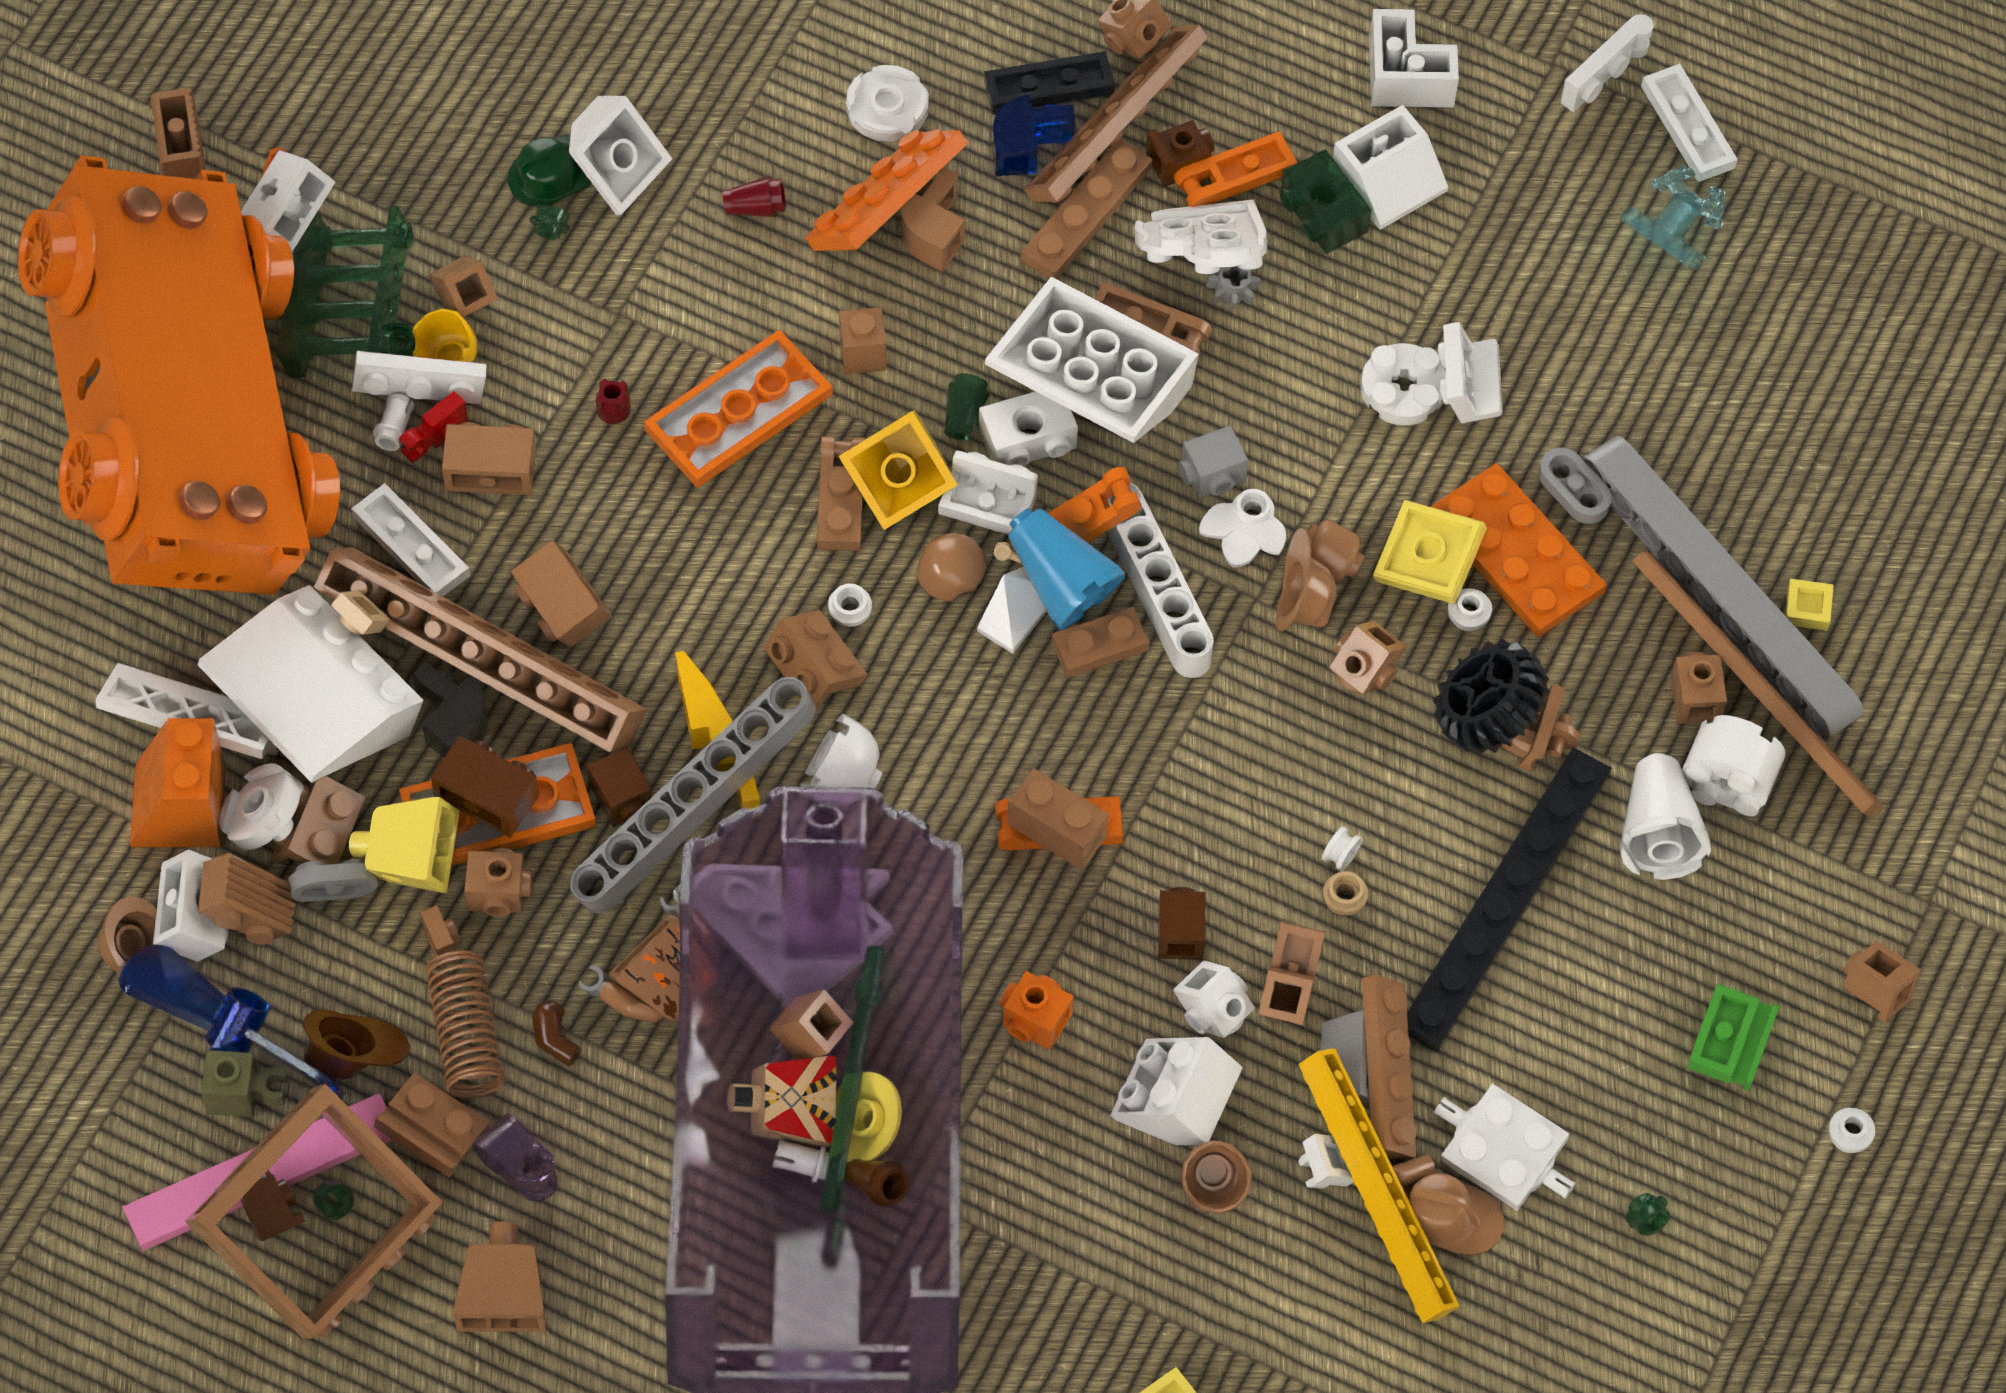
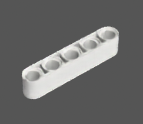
M1130 483V490L1138 495L1142 508L1133 516L1108 530L1107 534L1174 669L1184 677H1200L1208 671L1211 665L1214 641L1212 633L1142 492L1136 485ZM1114 496L1107 499L1110 506L1113 505ZM1143 541L1148 545L1140 547L1133 545L1132 542ZM1153 576H1159L1166 580L1162 582H1155L1150 580L1149 578ZM1174 611L1179 612L1184 616L1174 618L1168 616L1167 613ZM1194 647L1201 650V652L1192 654L1184 649Z

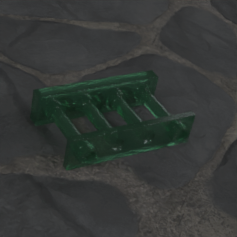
M390 206L387 228L331 230L329 226H326L317 211L294 249L293 288L289 303L283 314L277 349V357L290 378L306 377L309 360H313L314 356L357 354V351L396 354L397 342L394 332L407 249L413 246L414 241L412 225L406 222L398 206ZM384 245L381 264L325 266L327 252L331 251L332 247ZM378 281L375 300L319 302L321 287H325L326 283ZM372 317L369 336L313 338L315 324H318L320 319Z

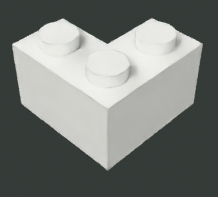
M1373 9L1369 34L1371 106L1400 107L1404 105V107L1454 108L1459 81L1457 45L1416 44L1415 10Z

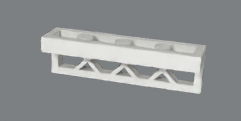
M117 663L96 697V708L159 728H162L168 718H214L221 747L259 759H263L266 753L276 756L279 752V749L229 697Z

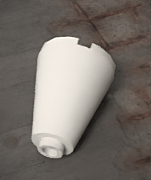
M1654 753L1643 758L1636 765L1620 851L1623 864L1631 872L1640 875V869L1653 872L1654 879L1660 880L1680 878L1697 871L1702 866L1701 859L1706 854L1709 857L1711 845L1709 834L1679 762L1669 755Z

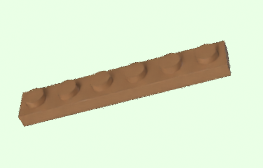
M1200 25L1174 27L1028 184L1024 191L1032 202L1057 203L1071 193L1073 183L1081 175L1086 174L1097 165V157L1107 147L1114 145L1123 136L1122 130L1132 120L1146 112L1148 109L1147 103L1156 93L1165 90L1173 82L1172 76L1181 66L1188 64L1198 55L1197 49L1208 38Z

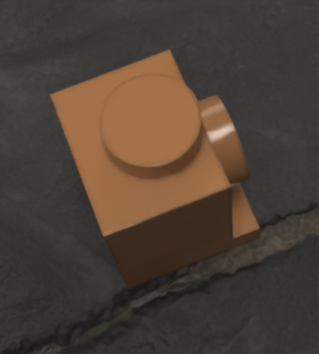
M1875 941L1864 952L1858 950L1849 958L1843 970L1847 975L1843 987L1878 1010V1019L1886 1023L1911 1001L1921 969L1879 941Z

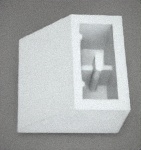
M1404 105L1339 140L1334 145L1331 172L1379 230L1448 191L1447 182L1428 134Z
M1209 1037L1146 1039L1137 1053L1136 1061L1126 1083L1119 1091L1118 1100L1110 1116L1120 1123L1174 1145H1201L1210 1140L1243 1067Z

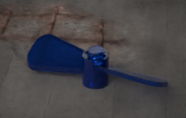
M164 945L144 947L124 965L118 979L119 986L123 992L207 1030L205 1039L210 1045V1051L249 1053L252 1045H255L313 1085L326 1084L341 1100L343 1099L345 1092L334 1081L258 1034L271 1010L269 1003L261 996L239 987L230 988L225 996L176 951Z

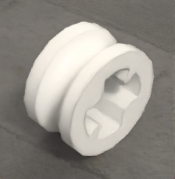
M1344 826L1334 834L1322 855V860L1326 863L1334 861L1336 869L1340 872L1344 871L1352 862L1363 841L1358 835L1350 837L1348 834L1349 830Z

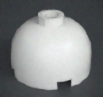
M842 714L836 720L843 727L838 733L831 730L828 731L808 765L805 774L808 776L814 775L810 785L801 783L799 787L800 792L806 796L831 806H842L851 803L862 792L870 795L882 775V771L876 768L880 756L877 741L867 728L845 714Z

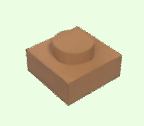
M437 905L421 911L423 930L435 957L455 951L454 945L461 943L452 918L443 920ZM457 959L439 965L440 969L456 963Z

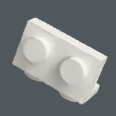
M1460 322L1443 325L1444 342L1439 343L1438 352L1440 362L1446 371V379H1441L1440 390L1444 404L1451 405L1461 423L1501 416L1502 394L1499 345L1497 341L1489 339L1471 343Z
M955 451L952 459V474L958 485L942 495L938 505V514L1009 535L1013 530L1009 525L1010 522L1026 508L1032 510L1037 496L1038 475L1030 472L1024 466L1002 464L989 460L986 456L977 452L965 453Z

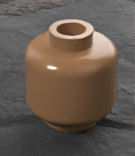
M1328 519L1322 521L1319 525L1312 523L1307 529L1311 543V558L1329 569L1334 577L1335 584L1339 583L1345 575L1353 578L1365 556L1358 552L1360 548L1359 536Z

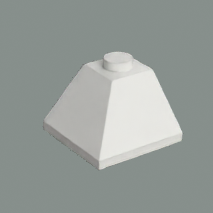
M597 96L572 123L569 153L616 215H622L672 160V157L626 96Z

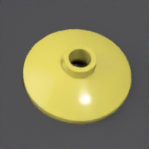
M874 1072L858 1073L847 1079L836 1091L835 1144L831 1145V1147L841 1159L847 1162L853 1159L874 1161L881 1157L895 1140L901 1123L902 1106L896 1087L887 1077Z

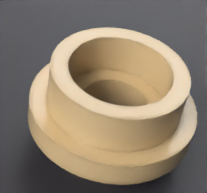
M1342 871L1336 873L1325 882L1323 888L1324 903L1336 914L1353 915L1362 910L1367 902V886L1353 872ZM1341 891H1348L1352 894L1353 898L1345 900L1339 898L1337 894Z

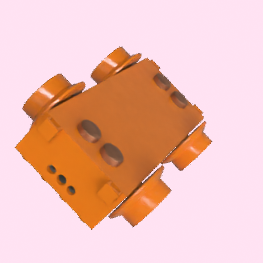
M81 155L46 210L35 209L27 217L22 228L18 248V273L22 289L28 296L48 298L45 303V309L69 434L68 441L62 452L58 475L59 500L63 513L70 520L85 521V525H90L97 537L104 540L112 584L276 595L290 575L294 574L304 562V557L310 551L308 538L322 539L330 532L336 519L340 499L339 472L334 459L328 453L311 452L308 443L299 433L286 432L263 319L277 320L284 313L290 300L294 279V262L289 242L283 236L265 234L263 225L255 216L241 214L236 185L227 183L225 172L201 169L197 177L191 179L108 169L106 158Z

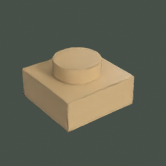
M359 590L341 592L331 605L341 615L339 618L341 623L351 632L358 635L380 633L390 621V618Z

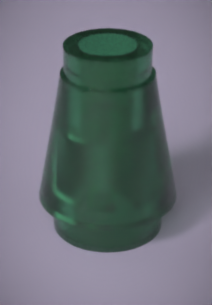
M960 373L955 375L954 382L948 384L946 427L944 430L946 436L960 441L969 439L970 433L979 418V408L985 406L990 396L987 392L988 383L984 379L975 375Z

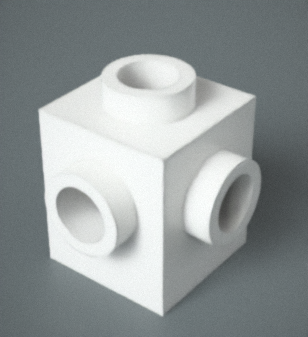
M1208 961L1201 962L1173 989L1187 1011L1184 1014L1186 1021L1194 1030L1201 1034L1209 1033L1225 1038L1227 1035L1237 1031L1242 1026L1244 1019L1255 1009L1246 994L1248 988L1245 982L1232 972L1229 967Z

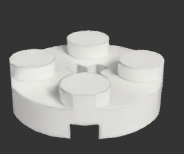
M1406 343L1379 346L1374 349L1371 358L1363 369L1361 379L1363 401L1368 408L1370 404L1374 410L1378 411L1379 418L1395 425L1419 424L1427 420L1429 414L1436 409L1438 411L1442 406L1443 399L1440 381L1441 379H1446V371L1440 363L1438 353L1432 348H1422ZM1399 378H1407L1414 384L1409 386L1408 391L1400 390V385L1393 383V381L1399 380Z
M274 763L264 764L251 770L244 776L249 783L240 792L233 788L221 809L219 822L221 830L228 835L227 838L242 850L259 848L269 843L272 839L275 841L284 840L292 831L293 820L291 818L297 809L300 795L303 791L302 782L281 766Z

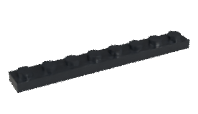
M1574 747L1571 749L1407 1012L1409 1037L1436 1052L1440 1051L1611 774L1612 767Z

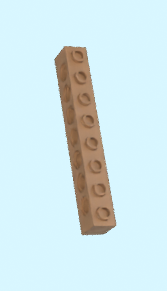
M353 547L331 549L315 583L314 589L334 600L341 592L361 591L390 618V621L384 628L608 752L619 751L626 747L629 749L647 711L641 705Z

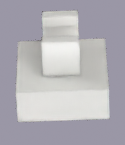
M1314 1134L1302 1142L1306 1153L1300 1157L1299 1165L1311 1167L1314 1176L1305 1182L1307 1187L1319 1189L1326 1188L1329 1185L1347 1187L1353 1183L1352 1175L1340 1155V1150L1333 1136Z

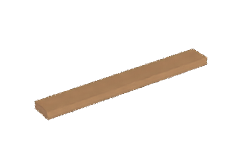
M1642 551L1634 558L1632 562L1707 644L1720 655L1729 668L1859 810L1871 819L1878 815L1884 809L1882 807L1883 804L1663 564L1648 551Z

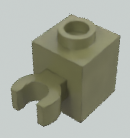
M207 1050L201 1095L207 1115L253 1117L256 1098H261L269 1106L277 1107L284 1105L285 1097L283 1092H272L268 1088L274 1082L287 1083L288 1075L286 1070L279 1067H271L262 1073H258L253 1053Z

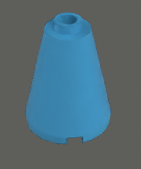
M1026 508L1009 524L1013 530L1008 535V538L1049 617L1060 631L1069 628L1084 618L1086 615L1083 612L1094 604L1096 607L1100 605L1125 578L1123 576L1125 573L1120 566L1042 508L1034 512L1030 508Z

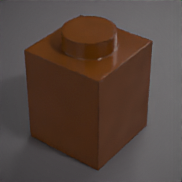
M628 747L587 765L589 785L612 827L625 823L652 798L651 788Z
M1175 887L1169 891L1160 890L1158 907V959L1203 960L1205 946V892L1194 891L1188 887Z

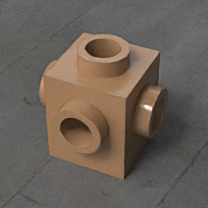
M1114 0L1109 5L1108 10L1097 20L1105 33L1104 41L1113 52L1119 55L1124 53L1138 59L1150 52L1155 47L1156 42L1173 26L1158 0Z
M1373 620L1357 625L1352 633H1346L1339 640L1334 649V653L1337 656L1329 668L1340 676V683L1352 692L1365 694L1377 689L1383 690L1397 675L1398 669L1395 665L1407 646Z
M494 848L489 852L468 851L464 890L467 910L485 912L495 917L507 916L510 913H522L523 897H531L533 883L532 870H525L523 853H515L506 848Z

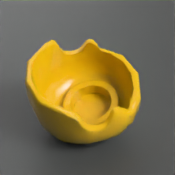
M441 308L429 312L415 324L412 330L415 338V350L412 352L414 357L472 363L477 355L476 334L457 311Z

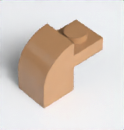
M946 167L942 168L935 179L931 178L922 187L920 195L915 194L901 207V236L905 247L916 259L942 273L965 242V219L948 211L958 197V174Z
M1281 921L1258 1015L1303 1025L1326 931Z

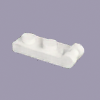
M1639 14L1628 20L1565 79L1561 104L1574 112L1584 102L1591 103L1599 95L1603 84L1609 78H1618L1625 71L1631 58H1642L1645 56L1649 49V38L1652 35L1654 26L1652 19L1646 15Z

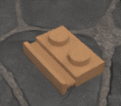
M414 1072L391 1099L383 1113L377 1116L374 1127L450 1178L459 1163L464 1161L488 1131L490 1122Z

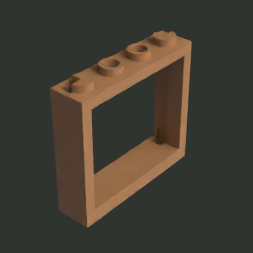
M326 1084L313 1087L185 1222L303 1340L313 1339L318 1335L323 1339L332 1328H336L342 1321V1318L338 1315L350 1301L354 1305L357 1304L374 1287V1283L371 1281L372 1277L382 1267L386 1271L389 1270L403 1257L406 1250L402 1245L413 1234L419 1237L431 1227L430 1224L437 1217L433 1212L443 1202ZM322 1115L411 1206L306 1316L216 1224Z

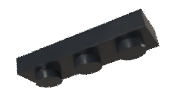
M1106 51L984 71V83L993 115L1112 95L1115 90Z

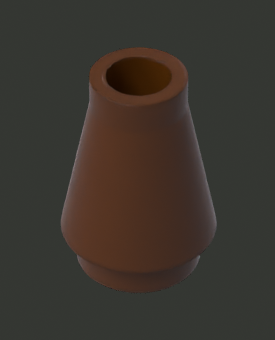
M853 1159L844 1170L846 1183L855 1187L877 1206L887 1207L897 1204L904 1199L908 1192V1176L897 1162Z

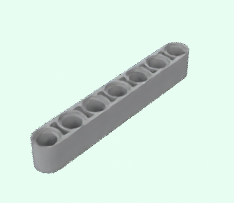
M784 677L775 681L576 868L571 876L570 887L574 896L585 909L591 913L601 914L614 908L810 723L816 710L815 702L803 682L794 677ZM795 695L801 696V701L797 707L791 710L782 709L783 703L787 698ZM757 727H769L768 733L761 740H749L750 734ZM727 757L736 758L735 764L731 769L724 772L717 771L721 760ZM693 788H703L702 795L698 800L692 803L684 802L688 791ZM664 818L670 819L669 826L664 832L659 834L651 833L655 822ZM637 850L636 857L631 863L619 865V858L625 851ZM604 881L603 889L600 893L594 896H586V890L592 882Z

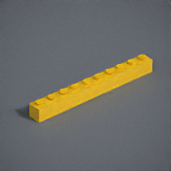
M1336 1049L1317 1051L1298 1064L1303 1073V1078L1315 1098V1103L1320 1109L1327 1123V1128L1340 1150V1155L1352 1175V1180L1364 1200L1365 1207L1377 1227V1232L1389 1252L1390 1259L1402 1279V1284L1415 1306L1417 1315L1422 1323L1439 1320L1459 1308L1458 1301Z

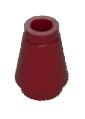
M769 175L728 190H723V204L726 215L776 217L778 212H785L786 196L782 179H772Z

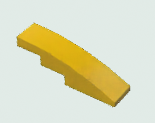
M685 651L675 652L677 676L692 750L705 748L732 722V719L711 684ZM727 757L721 760L717 771L724 772L731 769L735 764L736 758ZM753 776L737 791L743 822L761 819L760 797Z

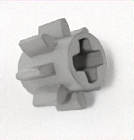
M1238 266L1221 267L1218 272L1214 273L1215 275L1208 276L1206 287L1215 288L1213 303L1216 304L1221 301L1228 304L1231 311H1234L1236 304L1242 300L1250 305L1254 298V294L1250 289H1257L1261 281L1259 277L1251 276V269H1241ZM1229 278L1235 279L1236 286H1232Z

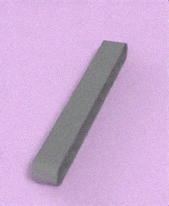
M1615 436L1582 457L1584 462L1609 488L1611 492L1610 506L1823 740L1830 739L1863 715L1862 703L1849 685L1623 437Z

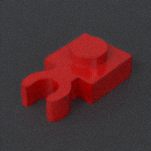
M453 391L422 415V423L419 426L408 429L399 437V441L404 445L401 453L414 463L427 452L430 446H433L435 449L445 442L447 424L460 425L461 423L468 422L465 401Z

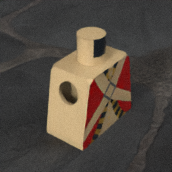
M836 1056L767 1063L753 1069L751 1085L731 1084L729 1086L727 1095L729 1111L751 1113V1132L756 1136L778 1141L782 1138L785 1141L814 1149L835 1144Z

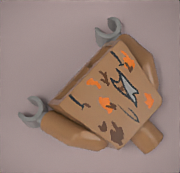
M675 887L677 895L682 899L678 905H667L663 897L660 898L661 906L667 917L608 975L598 966H590L589 968L599 975L596 985L588 987L579 980V986L591 996H600L603 1002L625 1017L650 1023L658 1022L663 1018L673 1022L686 1011L700 1027H704L721 1010L705 993L718 978L713 970L718 961L713 932L693 907H690L684 889Z

